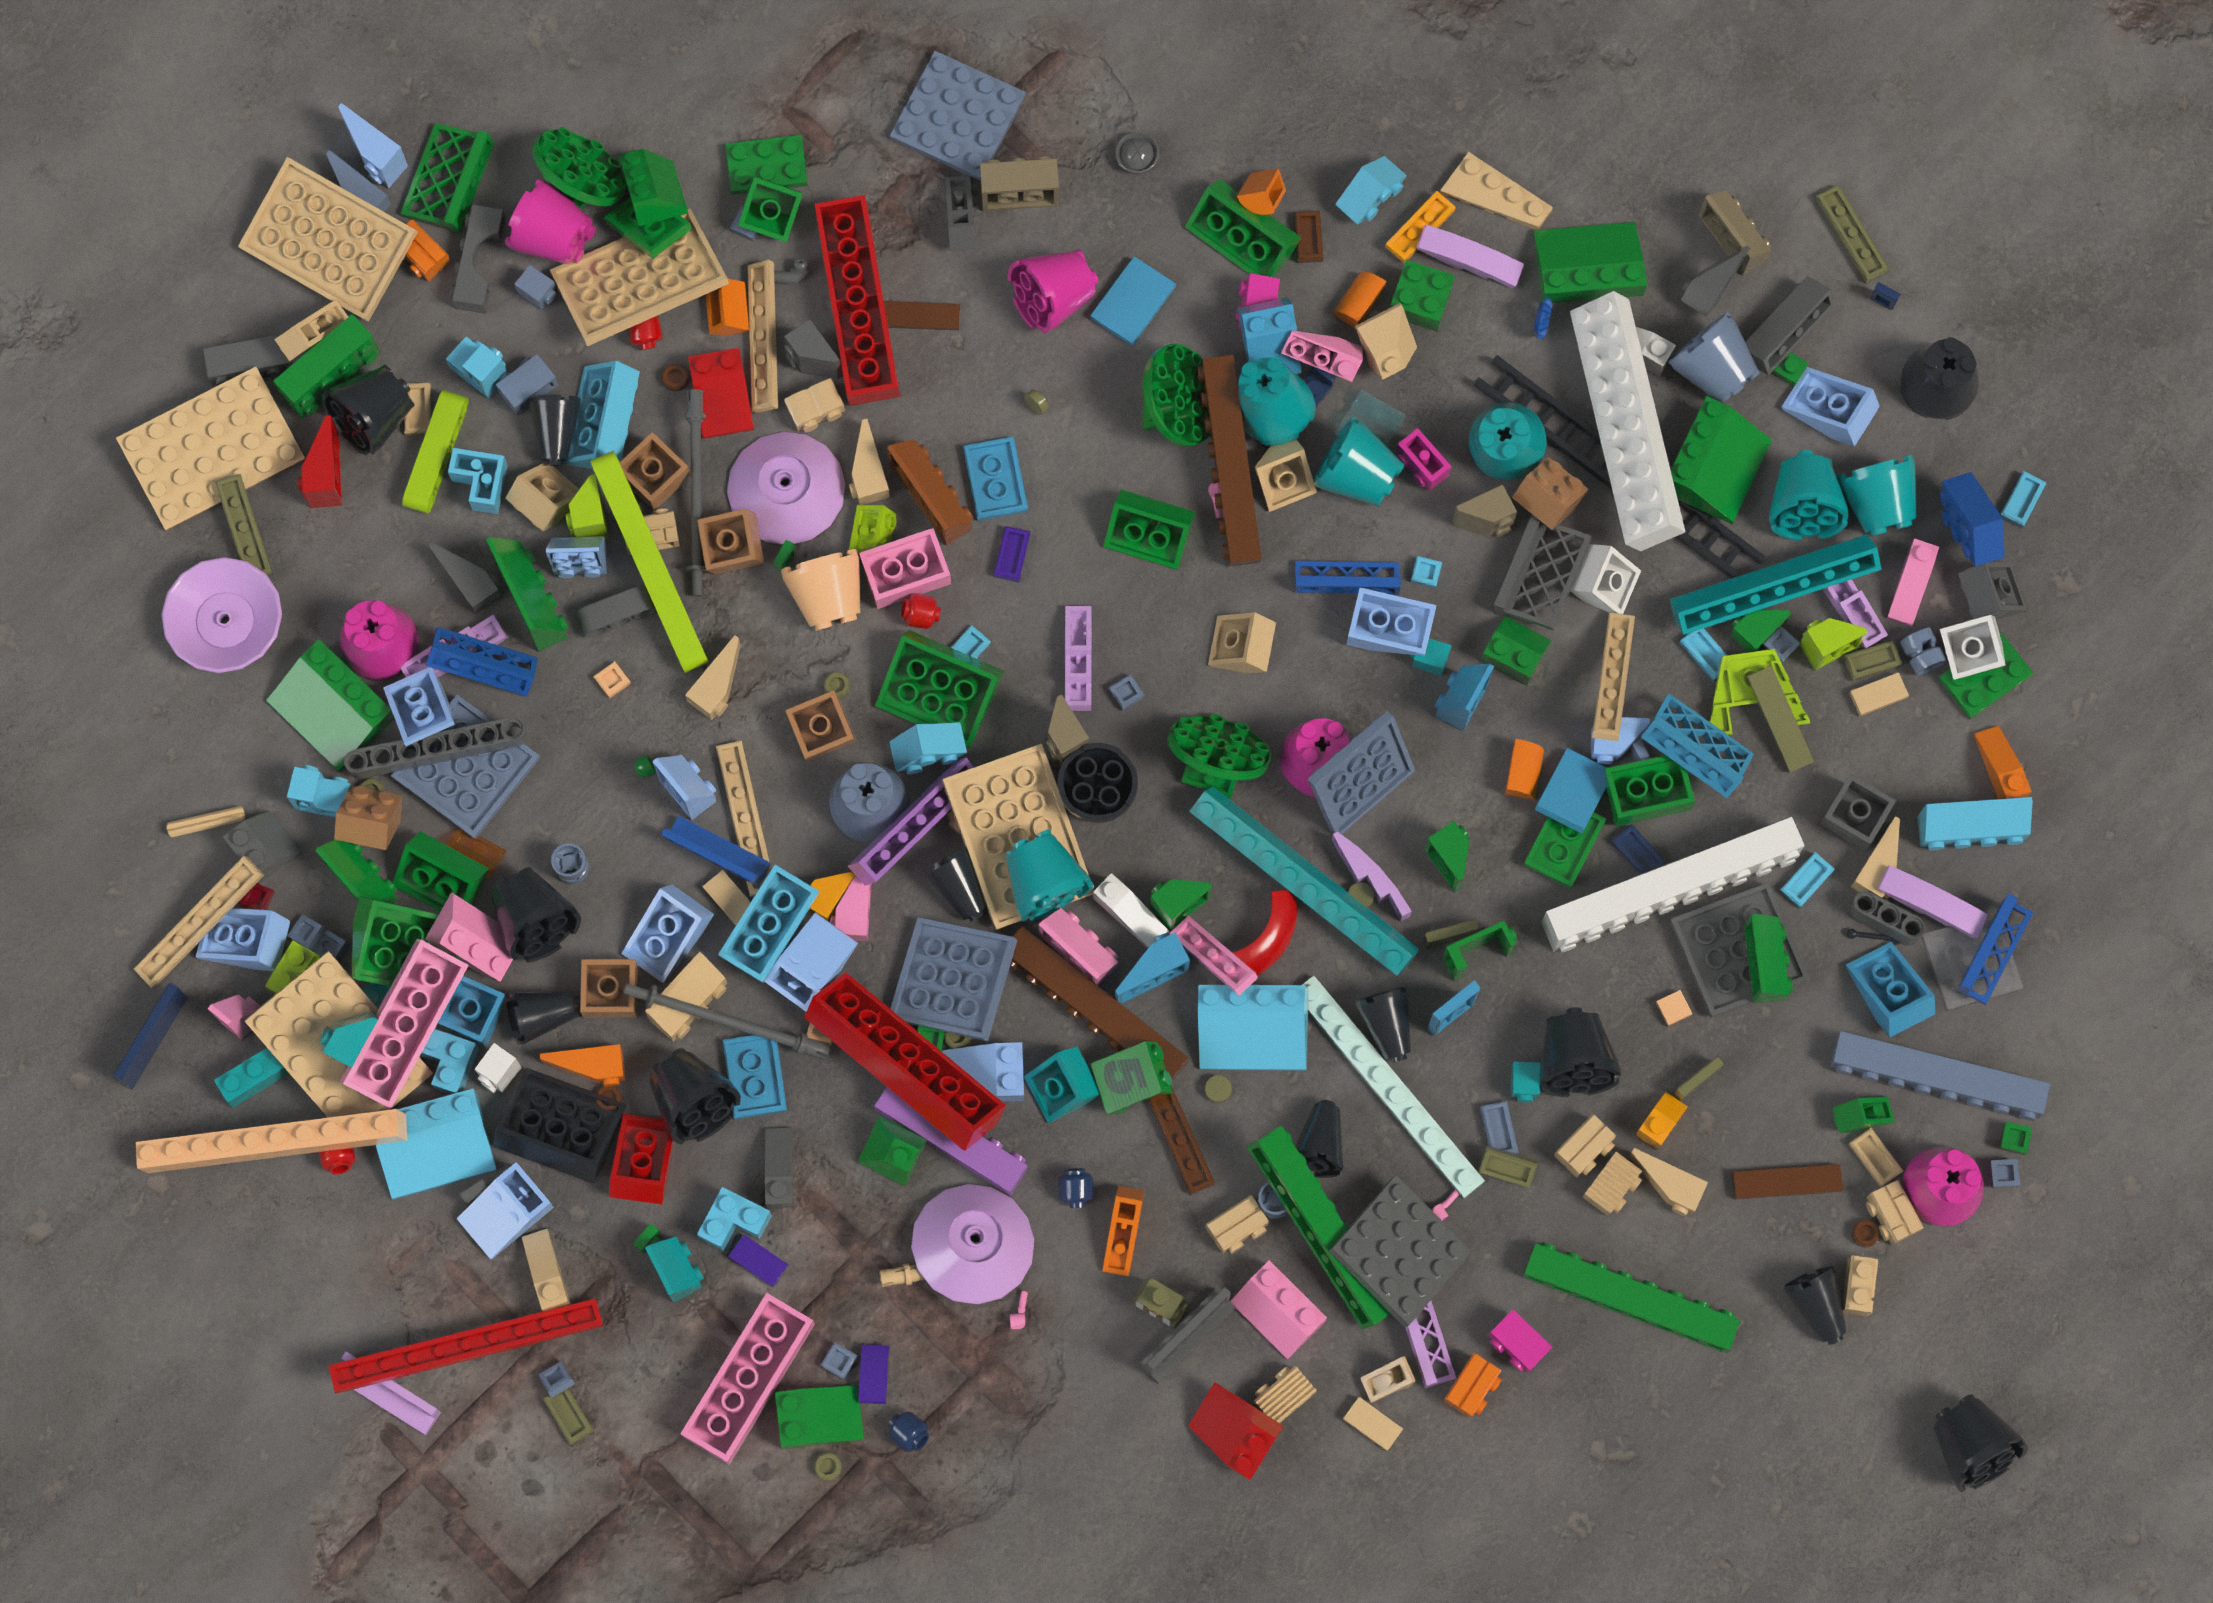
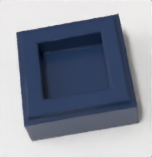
M1878 282L1870 298L1882 306L1893 310L1901 294Z

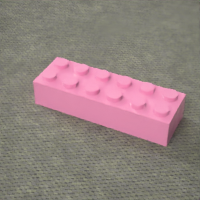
M416 939L376 1013L378 1021L352 1068L350 1066L346 1068L339 1082L391 1109L469 965L421 939Z
M766 1293L682 1430V1437L730 1465L813 1329L814 1321Z

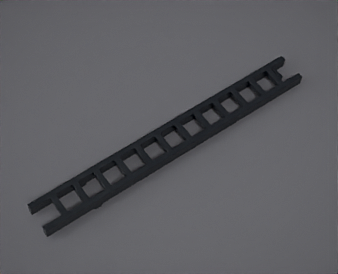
M1496 355L1492 364L1509 377L1504 379L1497 389L1480 377L1476 379L1474 386L1498 404L1505 402L1513 403L1504 396V393L1514 381L1529 391L1520 403L1521 405L1527 407L1532 399L1537 397L1550 407L1540 419L1543 426L1555 412L1570 422L1560 436H1557L1544 426L1547 441L1612 489L1609 474L1606 473L1608 470L1606 461L1601 467H1598L1585 457L1596 443L1602 446L1598 430ZM1576 427L1591 438L1580 452L1565 442ZM1678 500L1679 505L1694 515L1685 526V533L1675 536L1678 540L1730 579L1742 575L1730 566L1741 551L1760 565L1765 555L1723 525L1715 516H1711ZM1699 520L1715 531L1704 545L1698 539H1694L1689 535ZM1720 535L1735 546L1725 561L1709 550Z

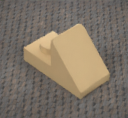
M1405 1356L1360 1378L1371 1403L1396 1391L1409 1388L1416 1382Z

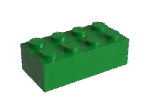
M351 314L273 382L282 399L303 419L305 416H310L318 410L319 404L322 403L323 393L335 385L355 378L360 369L365 365H371L377 359L380 351L373 335Z

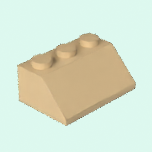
M699 952L661 994L709 1009L707 1005L712 999H719L726 991L725 985L727 981L718 969ZM653 1003L650 1009L647 1008L645 1011L649 1021L673 1042L677 1038L682 1039L691 1028L689 1025L695 1018L700 1019L699 1017Z

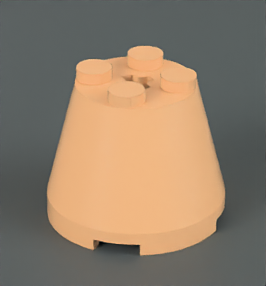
M856 549L848 550L846 552L847 556L844 557L842 552L802 562L795 566L796 570L791 571V567L781 569L782 578L809 626H815L816 631L831 627V621L840 619L841 624L857 619L856 614L860 613L859 557Z

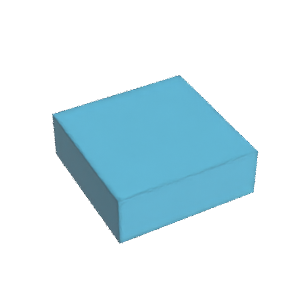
M1417 556L1410 582L1436 589L1442 562Z

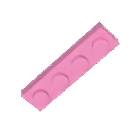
M1189 915L1169 933L1171 935L1176 932L1183 948L1238 996L1258 978L1252 969Z

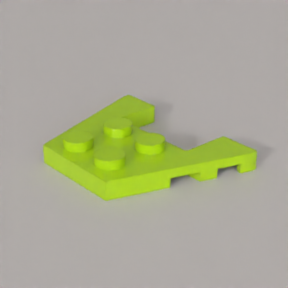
M1775 649L1721 657L1709 722L1727 735L1733 734L1729 707L1758 703L1747 676L1769 666H1772L1797 724H1810V719L1805 713Z

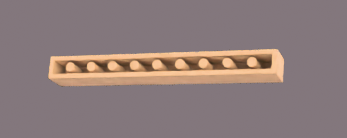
M393 1109L136 1142L137 1169L146 1173H155L408 1141L406 1114Z

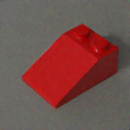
M734 348L689 356L694 389L704 391L703 413L706 414V419L701 423L703 439L754 430L740 349Z
M331 415L325 416L302 466V476L298 477L299 492H302L303 499L308 501L311 508L342 506L339 431Z
M623 1114L610 1177V1198L663 1205L673 1147V1139L668 1134L663 1119Z
M1216 1382L1212 1385L1188 1425L1227 1466L1249 1480L1258 1470L1284 1427Z

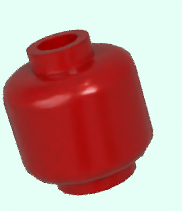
M658 316L627 329L630 343L633 346H640L641 350L656 348L655 343L663 338Z
M914 593L908 599L905 598L903 600L901 619L905 620L907 626L930 629L934 622L939 621L941 607L937 606L934 597Z
M353 1148L318 1152L322 1168L334 1175L348 1172L355 1162Z

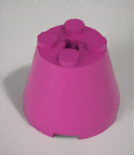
M540 178L536 181L535 185L537 187L531 192L526 191L516 206L508 224L511 226V236L505 239L506 246L516 252L564 264L572 262L577 264L584 255L583 247L587 240L590 241L593 238L596 227L592 225V219L562 191L546 179Z
M1079 249L1022 258L1013 262L1008 270V281L1013 282L1016 297L1013 298L1018 312L1031 329L1037 327L1042 331V334L1056 329L1094 296L1095 285L1099 282L1096 272L1090 270L1083 252Z
M374 600L361 602L346 613V619L339 636V647L348 667L360 676L373 681L389 680L403 673L401 667L406 661L416 655L419 648L418 631L411 617L395 605ZM376 626L375 632H373L371 627Z
M1318 718L1299 724L1290 731L1281 748L1280 765L1285 779L1302 794L1315 798L1307 779L1316 769L1326 764L1337 751H1341L1353 739V736L1341 723L1331 719ZM1319 743H1322V751H1320V747H1316Z
M1935 1146L1925 1149L1909 1162L1904 1171L1903 1189L1919 1220L1928 1225L1956 1226L1970 1218L1980 1206L1984 1193L1981 1171L1976 1162L1959 1149L1949 1146ZM1954 1175L1956 1179L1949 1184L1946 1179Z

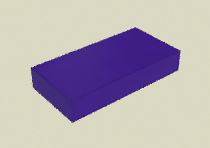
M1005 526L994 571L995 578L1019 583L1031 531Z
M744 1234L728 1256L771 1287L775 1286L789 1266L786 1262Z

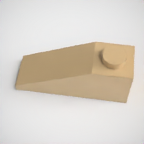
M334 300L277 337L275 341L288 360L291 361L321 341L348 316L337 300Z
M863 419L861 423L852 469L853 483L849 484L852 498H858L859 505L890 498L888 485L867 419Z
M734 635L685 695L687 702L710 720H713L716 715L718 717L721 716L728 706L727 701L741 646L740 640L736 635Z
M1894 817L1851 887L1856 891H1868L1886 899L1890 897L1879 891L1877 887L1887 866L1890 865L1897 868L1900 819L1898 817Z
M1636 1148L1632 1150L1629 1158L1642 1170V1174L1663 1200L1672 1206V1211L1682 1216L1692 1215L1696 1211L1708 1182Z
M548 1229L523 1236L522 1241L542 1311L571 1305Z

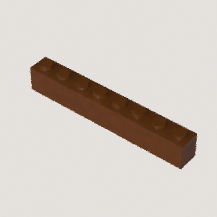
M1234 356L1203 358L1201 366L1197 367L1198 381L1203 382L1204 392H1201L1200 396L1202 408L1207 407L1208 417H1204L1205 432L1210 433L1211 443L1207 444L1209 458H1214L1215 468H1211L1212 482L1218 485V493L1214 496L1216 509H1221L1222 519H1218L1220 535L1224 534L1225 544L1222 545L1223 560H1228L1229 567L1260 563L1262 557Z
M1023 926L1013 936L1017 939V944L1010 964L1011 969H1020L1025 973L1024 978L1031 985L1036 987L1039 984L1046 990L1044 994L1055 1003L1058 1001L1063 1003L1067 1007L1065 1011L1076 1020L1079 1017L1088 1023L1086 1025L1087 1029L1096 1036L1102 1034L1108 1039L1107 1044L1116 1052L1123 1051L1145 1041L1157 1042L1164 1053L1163 1063L1165 1069L1169 1072L1172 1082L1188 1063L1189 1058Z

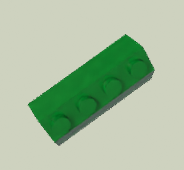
M1221 179L1217 180L1207 187L1185 228L1247 273L1274 278L1291 257L1301 237L1270 214L1259 215L1247 210L1237 197L1239 192Z

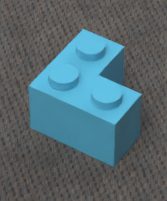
M1383 156L1362 166L1335 205L1357 225L1366 220L1371 221L1379 212L1377 209L1378 205L1381 202H1385L1390 196L1395 197L1403 189L1404 185L1401 183L1407 175L1386 156Z
M465 337L446 358L449 368L486 398H489L497 389L496 384L500 377L507 373L506 364L502 360L503 355L496 348L491 346L489 349L478 340L471 341L468 337Z
M453 448L448 470L451 481L472 485L469 496L472 510L498 514L508 468L505 456Z
M961 723L916 724L890 741L896 772L907 771V774L919 773L924 766L936 762H942L943 765L956 763L959 757L967 753Z
M303 765L302 768L294 767L287 798L295 810L336 818V812L351 787L348 780L341 777H333L332 780L326 779L318 771V768L309 765Z
M434 1029L420 1054V1057L439 1063L431 1083L433 1088L448 1095L464 1091L479 1048L474 1042Z
M722 1187L697 1236L699 1240L724 1251L735 1228L760 1240L772 1214L769 1210Z

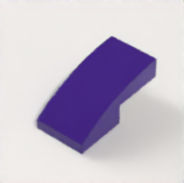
M862 1345L859 1403L886 1404L889 1346Z

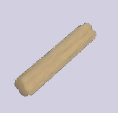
M237 806L168 822L167 832L170 837H176L241 822L246 819L243 807Z

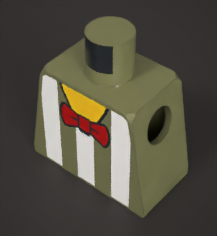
M1153 1278L1144 1279L1131 1301V1304L1173 1329L1176 1328L1188 1308V1304L1183 1296Z

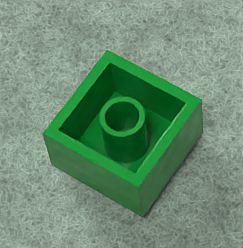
M1406 260L1390 308L1401 303L1408 323L1437 332L1455 275Z

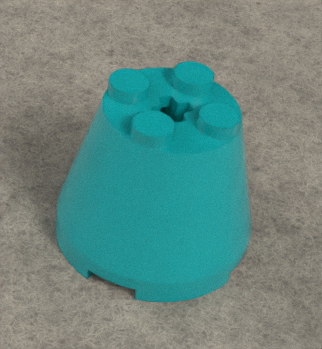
M1277 357L1260 358L1243 365L1242 373L1239 377L1238 395L1244 432L1264 445H1282L1299 437L1298 434L1306 428L1309 422L1313 421L1315 416L1316 404L1309 386Z
M1505 402L1490 406L1475 419L1470 429L1469 450L1472 459L1483 473L1497 480L1510 481L1528 475L1539 466L1546 452V432L1541 420L1532 410L1521 404ZM1509 433L1512 436L1510 440L1505 439L1504 442L1500 441V435H1506Z
M1352 417L1339 432L1338 436L1340 438L1338 437L1330 450L1326 452L1314 476V480H1316L1314 485L1322 490L1378 507L1384 496H1388L1395 485L1392 479L1400 474L1404 463L1363 422Z
M1801 450L1797 453V456L1781 462L1769 510V521L1772 531L1783 538L1801 541L1802 537L1819 536L1822 540L1840 533L1847 526L1848 508L1834 471L1832 460L1815 455L1811 450Z
M1913 455L1904 456V462L1898 463V459L1851 471L1852 477L1847 478L1845 473L1837 475L1840 488L1865 533L1871 532V536L1886 533V527L1896 524L1897 529L1913 525L1912 520L1916 519V473Z
M1049 829L1035 836L1036 839L1029 842L1027 839L1016 842L1012 845L1014 849L1005 854L1016 909L1022 922L1027 920V917L1034 921L1053 914L1060 908H1065L1064 905L1072 902L1075 899V895L1078 898H1082L1094 887L1089 875Z

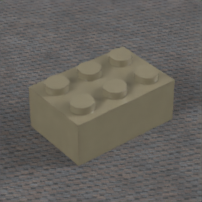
M1044 156L1036 160L1026 161L1023 158H1016L1011 160V162L989 160L980 164L983 211L1059 206L1057 159Z

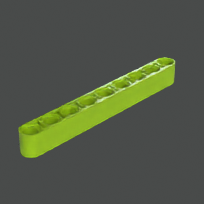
M614 450L590 460L684 672L687 673L709 663Z

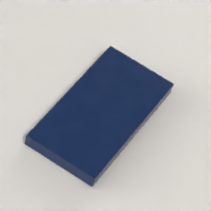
M171 983L163 991L114 1072V1077L131 1090H133L188 999L177 986Z

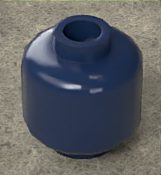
M1085 1168L1066 1169L1064 1174L1058 1178L1059 1198L1062 1202L1069 1203L1070 1208L1086 1207V1201L1093 1199V1176L1086 1172Z
M907 1411L901 1415L896 1414L889 1422V1439L905 1452L921 1450L929 1439L927 1423L912 1412Z

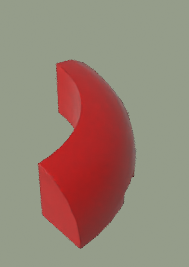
M1289 890L1271 892V916L1266 928L1249 946L1232 952L1252 969L1257 977L1280 959L1294 934L1298 902L1297 896Z

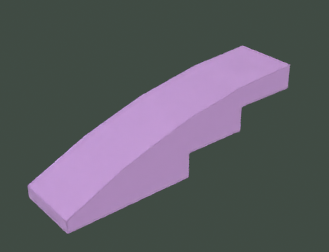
M1429 225L1424 226L1416 249L1459 271L1466 269L1485 280L1491 278L1511 289L1516 287L1524 266L1523 263L1503 253Z
M1852 580L1822 589L1844 622L1867 629L1868 634L1861 643L1864 648L1871 646L1888 635L1862 590L1858 591Z
M1065 606V700L1072 711H1091L1092 606Z
M494 614L472 628L468 626L458 632L495 645L509 638ZM444 638L439 641L448 645L453 644L450 640ZM432 646L404 663L401 670L405 677L429 668V666H426V661ZM466 647L470 652H478L476 648ZM433 668L437 677H440L443 674L447 673L445 671Z
M1339 832L1334 833L1332 842L1354 882L1366 881L1372 887L1378 903L1388 899L1400 922L1409 918L1412 912L1383 870L1358 846Z
M1890 865L1887 866L1877 887L1879 891L1917 913L1926 914L1945 926H1952L1971 938H1978L1988 917L1987 913L1954 895Z

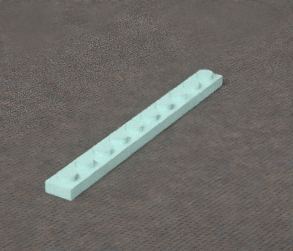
M1313 976L1303 985L1306 986L1309 992L1308 1013L1454 1189L1460 1193L1463 1199L1482 1185L1485 1180L1316 977Z

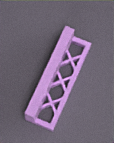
M1431 1300L1426 1305L1427 1307L1423 1309L1429 1313L1431 1319L1427 1328L1419 1325L1417 1318L1409 1326L1405 1327L1425 1389L1456 1379ZM1431 1324L1433 1325L1435 1333L1429 1330ZM1426 1334L1438 1340L1439 1346L1435 1354L1426 1349L1424 1343ZM1440 1350H1441L1443 1359H1442L1441 1357L1437 1356ZM1435 1359L1446 1365L1449 1375L1436 1379L1432 1368Z
M345 1352L342 1359L348 1361L356 1359V1357ZM392 1380L354 1389L424 1435L428 1434L441 1414L437 1408Z

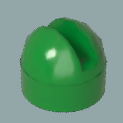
M648 754L636 761L634 767L638 775L648 777L656 773L654 764Z

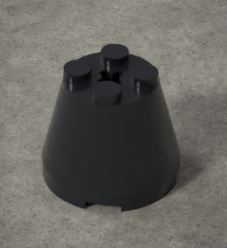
M1949 337L1918 349L1908 358L1901 373V393L1905 402L1914 412L1925 418L1949 420L1961 415L1970 407L1977 395L1979 386L1977 364L1970 348L1956 338Z
M385 364L380 368L335 385L322 394V403L327 415H331L332 418L335 417L336 424L343 431L341 435L354 449L365 456L369 453L373 455L379 451L415 406L408 395L411 389L407 382L402 378L398 380L393 375L391 369Z
M1105 743L1083 745L1082 748L1077 749L1066 758L1061 765L1058 775L1060 798L1065 807L1074 816L1084 821L1104 823L1120 817L1133 804L1137 794L1138 776L1136 768L1122 750L1113 745ZM1096 789L1100 790L1099 799L1094 798Z
M531 867L524 868L509 878L503 877L494 885L496 890L492 895L493 907L506 950L513 960L525 959L527 963L541 960L561 949L560 943L570 933H577L581 925V916L575 906L540 875L534 872Z
M1573 1007L1567 1009L1566 1014L1551 1016L1546 1019L1547 1026L1540 1072L1541 1086L1545 1093L1558 1097H1569V1092L1583 1093L1587 1091L1588 1095H1594L1607 1091L1619 1084V1077L1621 1075L1620 1064L1598 1013L1583 1012L1582 1008Z
M684 1048L675 1050L669 1058L662 1063L653 1065L649 1070L651 1076L650 1087L665 1128L677 1144L682 1145L685 1141L692 1139L700 1142L714 1135L731 1120L728 1115L734 1106L740 1105L741 1095L733 1083L692 1052H687Z
M1973 1394L1962 1398L1956 1407L1952 1409L1949 1407L1944 1408L1936 1414L1938 1421L1934 1425V1431L1952 1482L1959 1492H1963L1966 1490L1965 1487L1970 1485L1975 1490L1992 1482L2009 1470L2008 1466L2013 1463V1459L2016 1456L2018 1459L2023 1458L2028 1451V1446L2023 1438L1980 1399L1975 1398Z

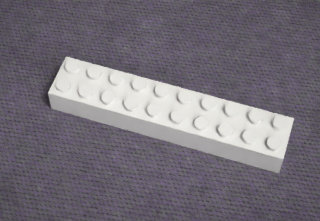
M1612 291L1571 310L1570 314L1626 545L1643 551L1685 533V528L1630 302L1626 297Z
M1790 817L1546 911L1541 923L1553 952L1561 949V952H1566L1575 948V943L1583 940L1586 943L1595 941L1601 937V933L1610 930V933H1615L1624 929V924L1634 921L1635 924H1639L1650 918L1649 915L1655 912H1659L1660 915L1670 912L1674 909L1673 905L1681 902L1684 905L1691 904L1699 899V895L1704 893L1711 896L1723 890L1722 887L1730 883L1732 886H1737L1746 882V877L1756 874L1757 877L1766 875L1772 871L1771 868L1774 866L1787 867L1796 862L1795 858L1800 856V852L1805 845L1793 818Z

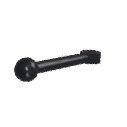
M1853 928L1847 931V936L1850 939L1861 937L1891 941L1894 945L1901 943L1887 935L1857 932Z

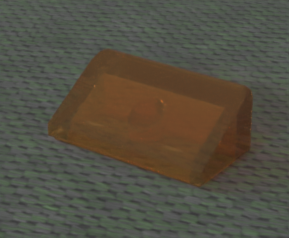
M460 828L447 842V846L488 867L487 878H491L506 854V850L480 836L474 840Z

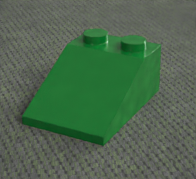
M858 1385L775 1392L780 1442L783 1450L864 1440Z

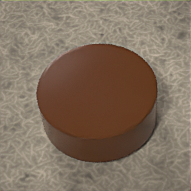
M669 365L662 373L663 384L670 391H681L688 384L687 371L681 365Z
M603 1086L597 1091V1094L623 1102L622 1093L615 1086ZM595 1100L605 1110L617 1109L616 1106H606L601 1101Z
M1861 1220L1852 1229V1239L1860 1247H1871L1879 1240L1880 1230L1877 1224L1871 1220Z

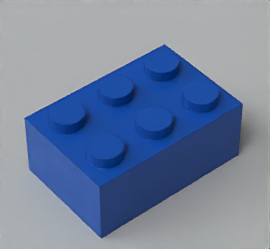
M1972 472L1942 481L1943 492L1940 493V500L1944 507V512H1941V519L1944 526L1950 528L1954 541L1956 543L1959 542L1962 546L1964 556L1970 558L1975 567L2005 558L2003 518Z

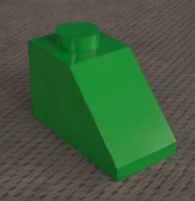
M1758 610L1746 616L1737 617L1731 624L1734 628L1730 636L1746 651H1759L1763 644L1789 620L1792 613L1789 610Z
M1888 1097L1858 1098L1832 1108L1834 1122L1838 1127L1839 1133H1853L1895 1122Z

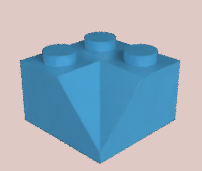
M463 976L436 1026L486 1048L498 1024L506 995Z

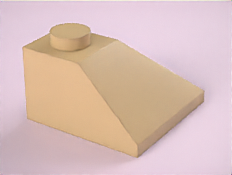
M1401 303L1355 326L1370 369L1382 380L1406 368L1417 345Z
M1296 439L1286 444L1270 446L1255 465L1269 512L1317 493L1305 451Z

